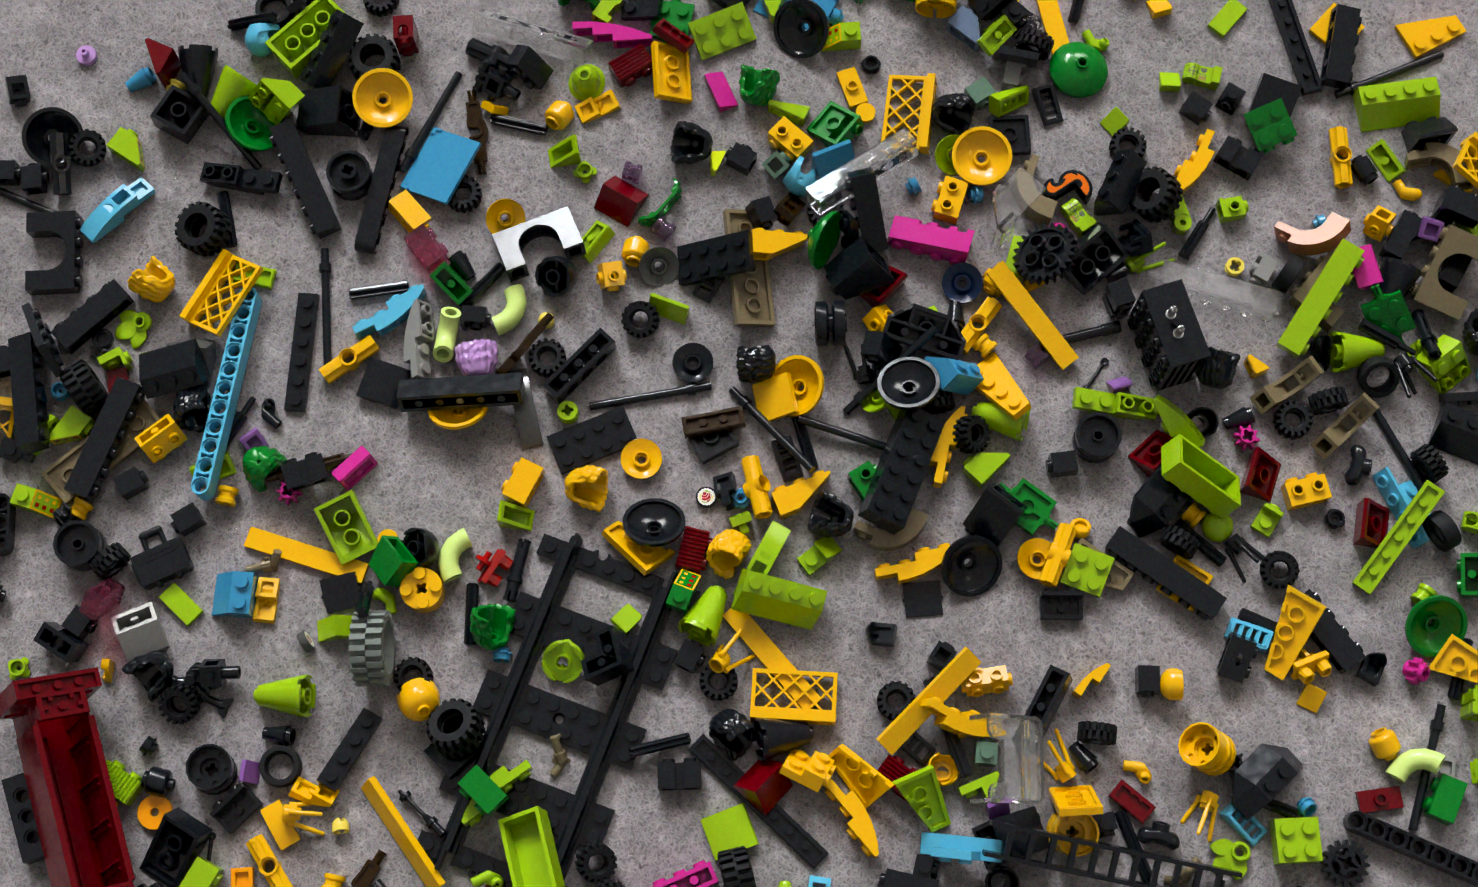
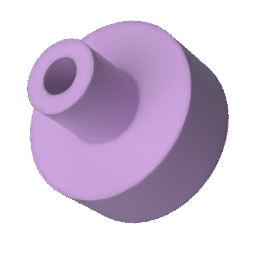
M86 45L77 50L76 58L80 64L90 66L96 62L97 53L93 47Z

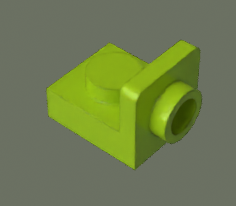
M120 347L97 357L100 365L105 370L115 369L119 367L121 362L129 371L133 369L130 364L133 362L132 357L128 351L124 352Z
M1265 503L1250 528L1269 538L1284 513L1281 512L1277 505Z

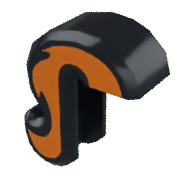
M1073 169L1065 171L1060 176L1058 183H1055L1053 178L1047 180L1044 183L1041 195L1058 200L1072 190H1075L1086 205L1091 198L1093 187L1085 174Z

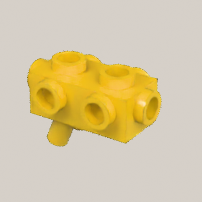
M1006 665L983 669L976 668L960 685L962 693H966L967 697H980L983 694H1000L1009 690V686L1013 685L1011 672L1007 673Z

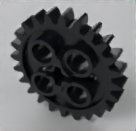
M1043 223L1042 229L1035 226L1034 232L1028 230L1029 235H1022L1021 237L1024 241L1017 242L1019 248L1013 250L1016 254L1012 257L1015 261L1013 265L1017 269L1018 274L1025 281L1028 280L1030 284L1035 281L1037 285H1040L1042 281L1048 285L1050 279L1055 283L1057 276L1063 278V272H1070L1068 266H1075L1072 260L1078 259L1075 253L1079 251L1076 246L1078 243L1072 232H1069L1067 227L1063 228L1061 224L1055 227L1053 223L1050 224L1049 228Z

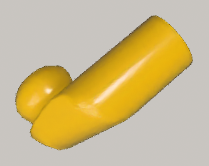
M1401 179L1392 184L1402 200L1417 201L1422 197L1420 189L1406 187Z
M1123 761V771L1134 772L1142 784L1151 782L1152 774L1143 762Z

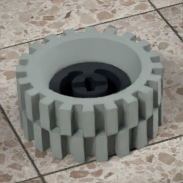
M389 610L369 611L367 617L362 616L358 618V613L354 612V616L351 619L352 624H350L351 633L349 634V663H351L350 671L353 673L352 680L357 687L390 686L393 682V673L396 667V640L392 614H390Z

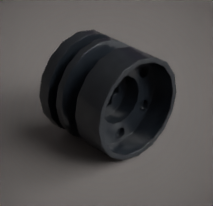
M204 744L197 747L189 755L186 761V774L188 779L202 793L220 795L234 785L237 778V766L234 759L221 746ZM215 767L218 770V772L213 773L212 776L209 773V770H213Z

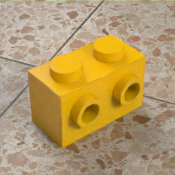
M785 116L768 132L769 145L776 150L780 149L791 159L789 162H796L799 156L805 157L813 148L814 140Z
M945 176L944 182H939L936 192L940 194L938 200L934 199L931 211H934L933 218L956 225L969 182Z
M167 414L134 439L150 460L156 463L165 458L169 452L180 447L188 438L171 416Z
M521 457L519 462L516 461L511 469L513 474L509 480H505L501 491H503L504 499L527 508L545 475V470L543 467Z
M1317 472L1305 475V478L1299 480L1297 477L1289 478L1280 487L1287 511L1328 502L1332 498L1325 473L1320 475Z

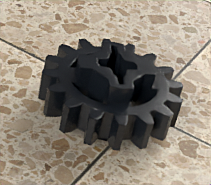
M1345 839L1341 845L1338 840L1334 842V846L1331 844L1327 846L1329 852H1322L1326 859L1320 863L1325 865L1326 868L1321 871L1324 873L1328 872L1329 875L1326 879H1334L1333 885L1337 886L1341 882L1342 887H1348V883L1351 887H1355L1356 881L1358 883L1364 881L1361 876L1369 874L1364 870L1366 867H1370V864L1365 863V859L1369 856L1362 855L1364 848L1357 849V842H1352L1349 845L1348 840ZM1339 849H1346L1343 855L1335 854V852ZM1345 859H1347L1346 863L1349 865V867L1344 868V863L1341 862ZM1332 863L1334 864V867H1335V869H1336L1335 872H1334V870H1333V868H1332ZM1348 872H1350V873H1352V874H1353V873L1355 874V875H1354L1353 877H1351V878H1345V876H1347Z

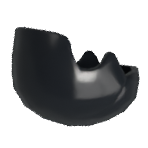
M1198 407L1187 414L1197 427L1203 422L1200 432L1204 438L1217 431L1219 419L1213 409Z
M997 866L986 874L985 887H997L1003 879V887H1020V881L1014 870L1006 866Z

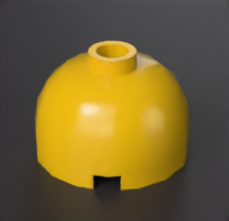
M415 678L404 683L399 695L397 693L396 696L397 705L402 714L416 722L430 719V712H434L437 705L440 706L441 703L437 686L433 681H425L424 678Z

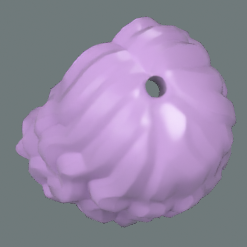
M480 339L462 342L454 347L455 361L463 376L494 374L498 363V346L496 341Z

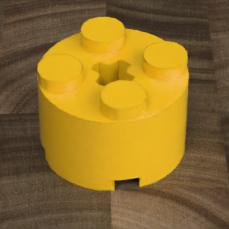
M417 567L407 574L401 582L399 591L402 599L411 610L417 613L435 611L445 599V586L438 574L431 569ZM425 588L427 591L426 593H420L419 589Z

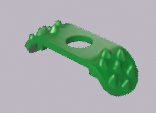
M676 178L673 179L672 194L655 213L651 212L647 216L639 217L638 223L648 228L653 225L657 226V223L660 222L678 199L682 198L680 194L682 189L679 187L681 184Z

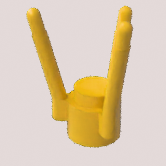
M742 629L737 631L725 647L721 644L713 657L708 661L710 668L714 672L722 673L724 671L727 674L732 669L756 657L755 654H752L730 665L731 658L727 651L743 632Z
M1054 729L1066 761L1063 762L1050 740L1047 741V744L1059 765L1054 767L1056 772L1038 755H1034V758L1053 776L1055 781L1060 779L1064 783L1074 777L1076 772L1059 730Z
M1203 790L1202 795L1196 796L1195 801L1184 814L1180 823L1183 824L1197 805L1200 804L1199 808L1203 810V814L1196 834H1201L1208 812L1211 813L1207 841L1211 842L1216 813L1219 807L1217 803L1219 796L1211 791Z
M289 802V804H284L282 821L287 822V826H294L321 836L325 834L323 831L295 822V820L300 821L301 815H323L322 812L302 811L300 808L312 804L305 802Z

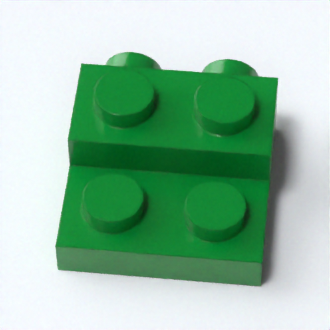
M1282 98L1243 114L1259 152L1263 150L1264 153L1276 149L1274 145L1282 142L1283 145L1295 141L1294 137L1297 136V133Z
M830 101L806 130L809 135L823 141L825 147H830L848 139L851 141L855 136L861 135L864 123L860 115Z

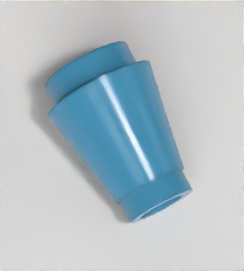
M142 67L125 84L130 92H134L153 85L157 78L150 67Z

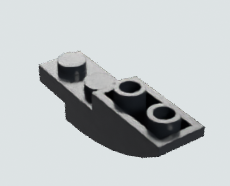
M204 162L200 181L220 188L253 194H278L283 175L280 172L243 169L240 165Z

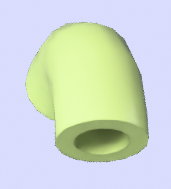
M522 284L512 285L504 290L507 302L506 307L501 313L491 317L498 336L515 328L524 317L527 301Z
M444 307L441 309L433 349V357L439 362H449L453 357L461 312L457 308Z
M464 528L447 538L439 551L437 565L444 584L462 576L459 567V557L462 552L472 547V543Z
M1426 748L1410 749L1398 755L1388 766L1385 773L1403 783L1406 782L1412 772L1417 770H1427L1436 775L1443 765L1446 755Z

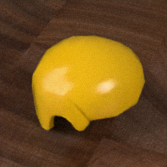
M1168 668L1161 674L1160 692L1166 699L1176 701L1183 699L1184 680L1182 670Z
M938 752L928 761L927 766L932 765L934 767L940 786H950L957 780L959 772L951 755H944ZM940 767H944L948 770V772L939 771L937 769Z

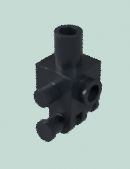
M483 59L482 67L478 68L477 72L479 75L475 76L476 82L472 89L476 92L484 91L489 94L487 99L491 102H495V99L505 96L513 101H517L521 91L511 86L513 78L506 75L507 69L499 67L498 70L489 71L492 62Z
M204 659L202 663L196 662L189 668L184 682L187 685L200 682L201 687L218 689L224 685L227 679H240L241 667L226 666L225 659Z

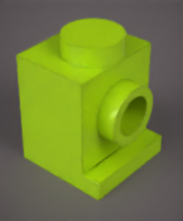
M1242 195L1225 199L1219 198L1215 204L1220 223L1244 219L1246 212L1249 211L1248 202L1246 200L1243 201Z

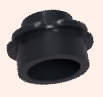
M869 55L862 61L861 66L865 73L875 74L879 71L881 62L876 56Z
M1330 509L1327 512L1328 514L1324 516L1325 523L1331 529L1341 528L1345 524V515L1341 510Z
M148 736L139 748L144 753L143 756L147 753L151 755L158 746L155 743L157 738L154 739Z

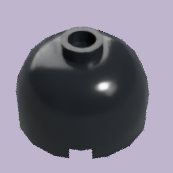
M560 255L549 256L537 265L535 278L538 287L541 286L544 290V294L551 297H559L572 290L576 283L577 273L573 263L566 257Z
M410 528L406 530L403 534L406 536L402 543L419 563L416 568H428L433 565L439 555V542L436 536L423 528Z

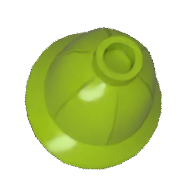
M592 64L578 66L569 77L568 86L570 93L581 101L590 97H598L605 87L603 72Z

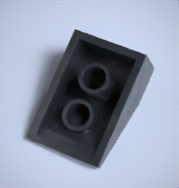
M179 807L164 814L140 869L168 887H179L195 859L205 848L213 829Z

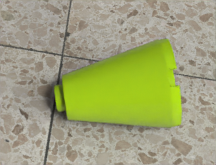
M225 65L211 104L225 120V113L229 105L239 97L250 95L257 84Z
M1339 331L1328 334L1333 339L1330 357L1331 372L1338 373L1358 367L1371 357H1383L1386 351L1385 345L1374 338Z
M979 402L977 406H973L971 416L977 415L981 416V419L984 418L986 420L984 424L989 425L988 429L1014 440L1023 441L1025 437L1021 436L1023 429L1027 431L1030 410L1015 421L993 402Z
M718 585L710 586L679 621L677 626L682 634L684 631L689 634L688 639H694L704 646H709L710 643L715 645L718 640L728 597L725 589Z
M304 674L260 684L254 690L253 698L258 706L307 718L312 714L309 713L310 706L315 708L316 685L311 683L310 679H313L311 675Z

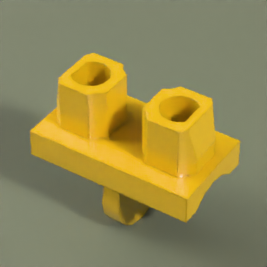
M1302 649L1298 658L1293 663L1291 678L1293 680L1300 679L1306 685L1314 680V672L1318 671L1321 677L1330 675L1332 666L1328 661L1329 653L1327 650L1316 654L1314 652L1308 653L1305 649Z

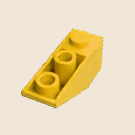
M764 228L751 230L754 260L768 261L796 249L808 241V234H804L801 231L790 233L781 229L769 231Z
M824 470L817 471L812 474L813 477L808 479L804 477L799 478L787 487L785 485L776 487L774 492L771 493V498L780 520L799 513L828 481L831 474L830 470L826 472Z

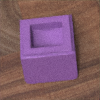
M1423 216L1417 237L1438 243V236L1445 223L1441 220Z
M1125 376L1106 381L1109 392L1113 394L1129 391L1133 384Z
M257 427L239 438L247 451L253 447L269 446Z
M243 759L239 781L248 784H259V762Z
M1006 797L991 802L985 807L989 819L1010 814L1009 801Z

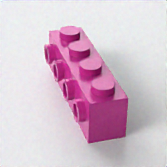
M705 860L695 863L693 869L689 871L682 869L673 873V878L668 880L661 878L653 882L652 887H712L719 884L711 862L706 863Z

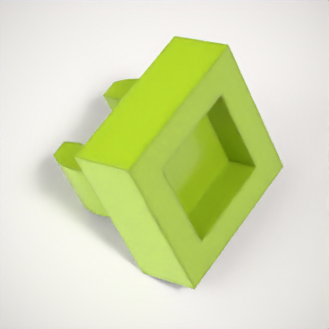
M749 511L728 517L730 525L732 527L738 526L742 534L750 532L747 526V522L752 521Z

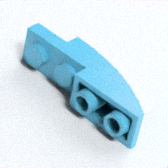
M142 177L128 187L125 184L121 185L90 214L79 229L80 232L94 244L123 223L126 214L154 195V188Z
M423 284L419 286L414 285L401 295L391 296L386 301L389 309L380 310L373 317L356 322L352 328L357 338L360 339L375 331L382 337L408 319L414 300L418 298L423 301L427 294Z

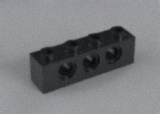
M599 328L542 384L544 392L558 405L562 403L616 349L615 340L603 329Z
M24 773L1 780L22 862L30 865L44 860L40 837L35 844L32 842L33 835L38 832L35 817L30 823L26 820L27 815L33 812ZM28 792V799L22 802V794Z

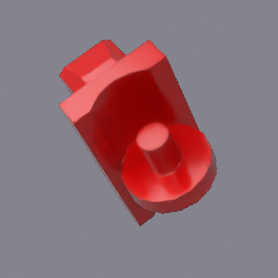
M497 549L490 561L489 558L492 553L489 551L483 557L477 554L475 559L479 561L476 569L481 572L484 566H486L478 578V582L482 584L487 583L493 587L499 585L502 577L494 573L495 569L499 566L507 571L513 563L505 555L506 551Z

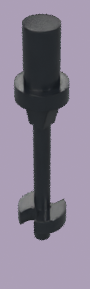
M401 789L398 791L401 795L399 800L402 803L404 800L407 801L423 817L426 822L425 826L428 829H432L440 838L446 834L447 831L437 822L438 819L435 816L431 817L409 798L411 796L409 790L407 792H403Z

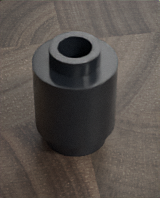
M1358 155L1351 161V170L1360 183L1363 182L1365 186L1374 182L1379 177L1377 169L1367 155Z

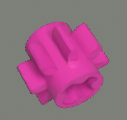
M1248 425L1245 429L1239 426V433H1234L1232 436L1237 439L1234 446H1241L1242 451L1246 447L1253 450L1255 448L1253 443L1256 444L1260 441L1259 438H1256L1258 430L1254 431L1251 429V425ZM1243 436H1245V437L1249 436L1250 439H1245V440H1244V439H1243Z
M280 482L282 486L280 489H276V492L281 494L278 500L281 502L286 499L287 506L290 505L291 501H295L298 504L297 498L302 496L303 493L297 490L289 496L286 491V483Z
M1414 657L1413 661L1409 660L1404 663L1402 673L1405 679L1409 680L1408 683L1419 685V682H1424L1428 679L1430 668L1424 662V659Z

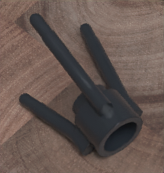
M845 342L843 347L851 366L854 380H857L858 384L871 383L876 378V366L872 364V368H870V365H867L866 358L861 355L862 366H859L857 371L850 350Z
M1403 353L1393 360L1394 366L1399 371L1400 380L1407 398H1411L1408 385L1413 394H1417L1408 373L1413 371L1414 364L1434 382L1438 380L1417 361L1414 355L1409 357L1407 353Z
M1236 533L1224 543L1227 547L1225 552L1230 557L1242 582L1245 583L1246 579L1233 553L1239 555L1244 551L1256 563L1259 562L1257 557L1262 560L1265 556Z

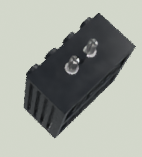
M1182 279L1141 292L1129 315V319H1127L1129 329L1131 331L1134 330L1136 336L1134 342L1137 349L1142 351V364L1145 368L1148 367L1150 385L1152 387L1155 386L1156 391L1195 380L1211 357Z

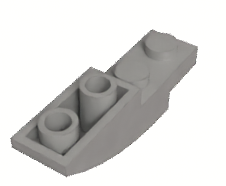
M417 298L414 300L408 316L403 352L404 362L411 365V377L413 379L431 378L428 344L434 341V327L431 304Z

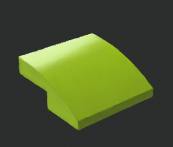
M744 803L701 819L715 861H718L717 856L720 851L745 846L746 849H749L759 844Z

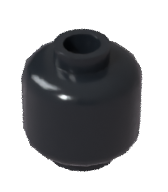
M152 767L149 771H145L141 787L149 795L165 797L169 791L173 792L176 779H173V774L170 770Z

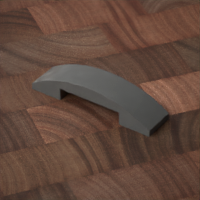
M527 368L507 372H522L525 383L524 405H513L523 450L543 445Z

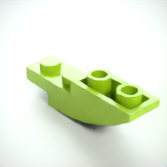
M1081 387L1073 389L1072 409L1088 411V414L1094 412L1106 413L1112 417L1126 419H1156V414L1152 408V400L1154 398L1122 392L1113 394Z
M1160 395L1155 396L1152 400V408L1155 414L1160 415L1163 420L1161 425L1165 433H1169L1171 437L1180 433L1197 447L1204 446L1206 440L1186 413L1168 399Z
M772 521L746 569L767 575L791 530Z
M527 760L511 771H508L503 765L490 778L506 793L513 788L512 784L517 780L523 781L531 775L530 771L533 768ZM473 799L470 800L461 820L466 827L468 825L472 827L482 820V814L474 807L476 802Z

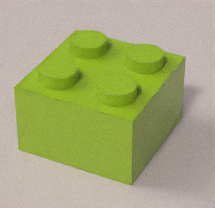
M1318 817L1280 818L1269 821L1274 865L1318 863L1323 861Z

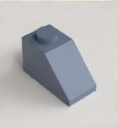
M962 5L947 22L946 30L977 53L980 48L976 42L980 38L978 16H976L972 9Z

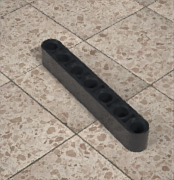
M396 125L385 128L355 239V251L374 255L377 253L375 249L376 245H379L382 234L380 230L382 226L384 227L387 216L385 212L386 208H388V201L392 197L390 196L391 190H394L396 171H399L398 168L401 164L400 156L404 152L406 145L405 137L409 134L408 127Z
M1353 811L1343 818V825L1349 832L1471 885L1478 886V880L1475 877V872L1478 870V862L1361 811ZM1352 816L1359 820L1358 827H1354L1351 824ZM1373 825L1379 828L1378 836H1375L1371 831ZM1393 834L1398 835L1400 838L1399 845L1394 844L1392 841ZM1414 843H1417L1420 846L1421 850L1419 854L1415 853L1413 850ZM1435 852L1439 853L1441 856L1440 863H1437L1434 860L1433 856ZM1455 861L1460 862L1462 866L1460 872L1454 867Z

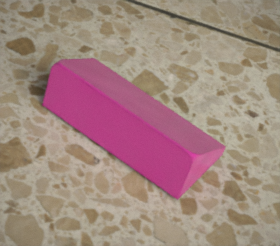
M723 71L704 74L705 82L720 113L738 106Z
M1371 244L1359 247L1364 250L1362 257L1365 259L1358 269L1354 267L1352 270L1359 289L1366 290L1373 285L1375 286V284L1383 282Z
M360 446L332 471V475L346 491H349L377 465V461L363 446Z

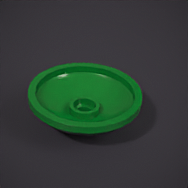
M1071 42L1062 45L1054 52L1049 62V74L1053 84L1061 92L1071 97L1084 98L1092 96L1101 90L1107 80L1108 67L1103 55L1096 48L1086 43Z
M249 95L235 99L225 113V125L229 135L236 143L248 150L267 151L272 149L273 145L269 136L272 135L270 128L275 126V124L269 121L266 115L252 104L248 99Z
M832 211L827 213L808 233V259L811 267L819 270L827 264L839 241L841 234L839 220L842 216L840 212Z
M1434 595L1421 600L1411 609L1406 619L1405 636L1409 645L1423 656L1436 657L1451 634L1463 641L1468 626L1466 612L1456 600L1448 596ZM1432 619V623L1428 625V621Z

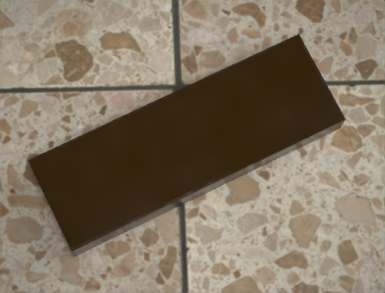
M742 406L681 417L685 439L746 427Z

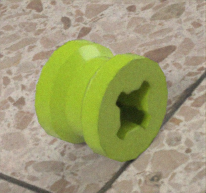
M563 401L559 404L557 408L559 419L565 424L574 423L579 417L576 404L572 401Z
M1419 583L1417 591L1411 594L1410 599L1417 604L1427 597L1438 594L1432 587Z

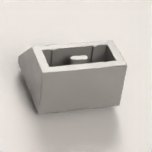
M152 602L111 617L116 636L128 663L136 656L170 648L159 612Z

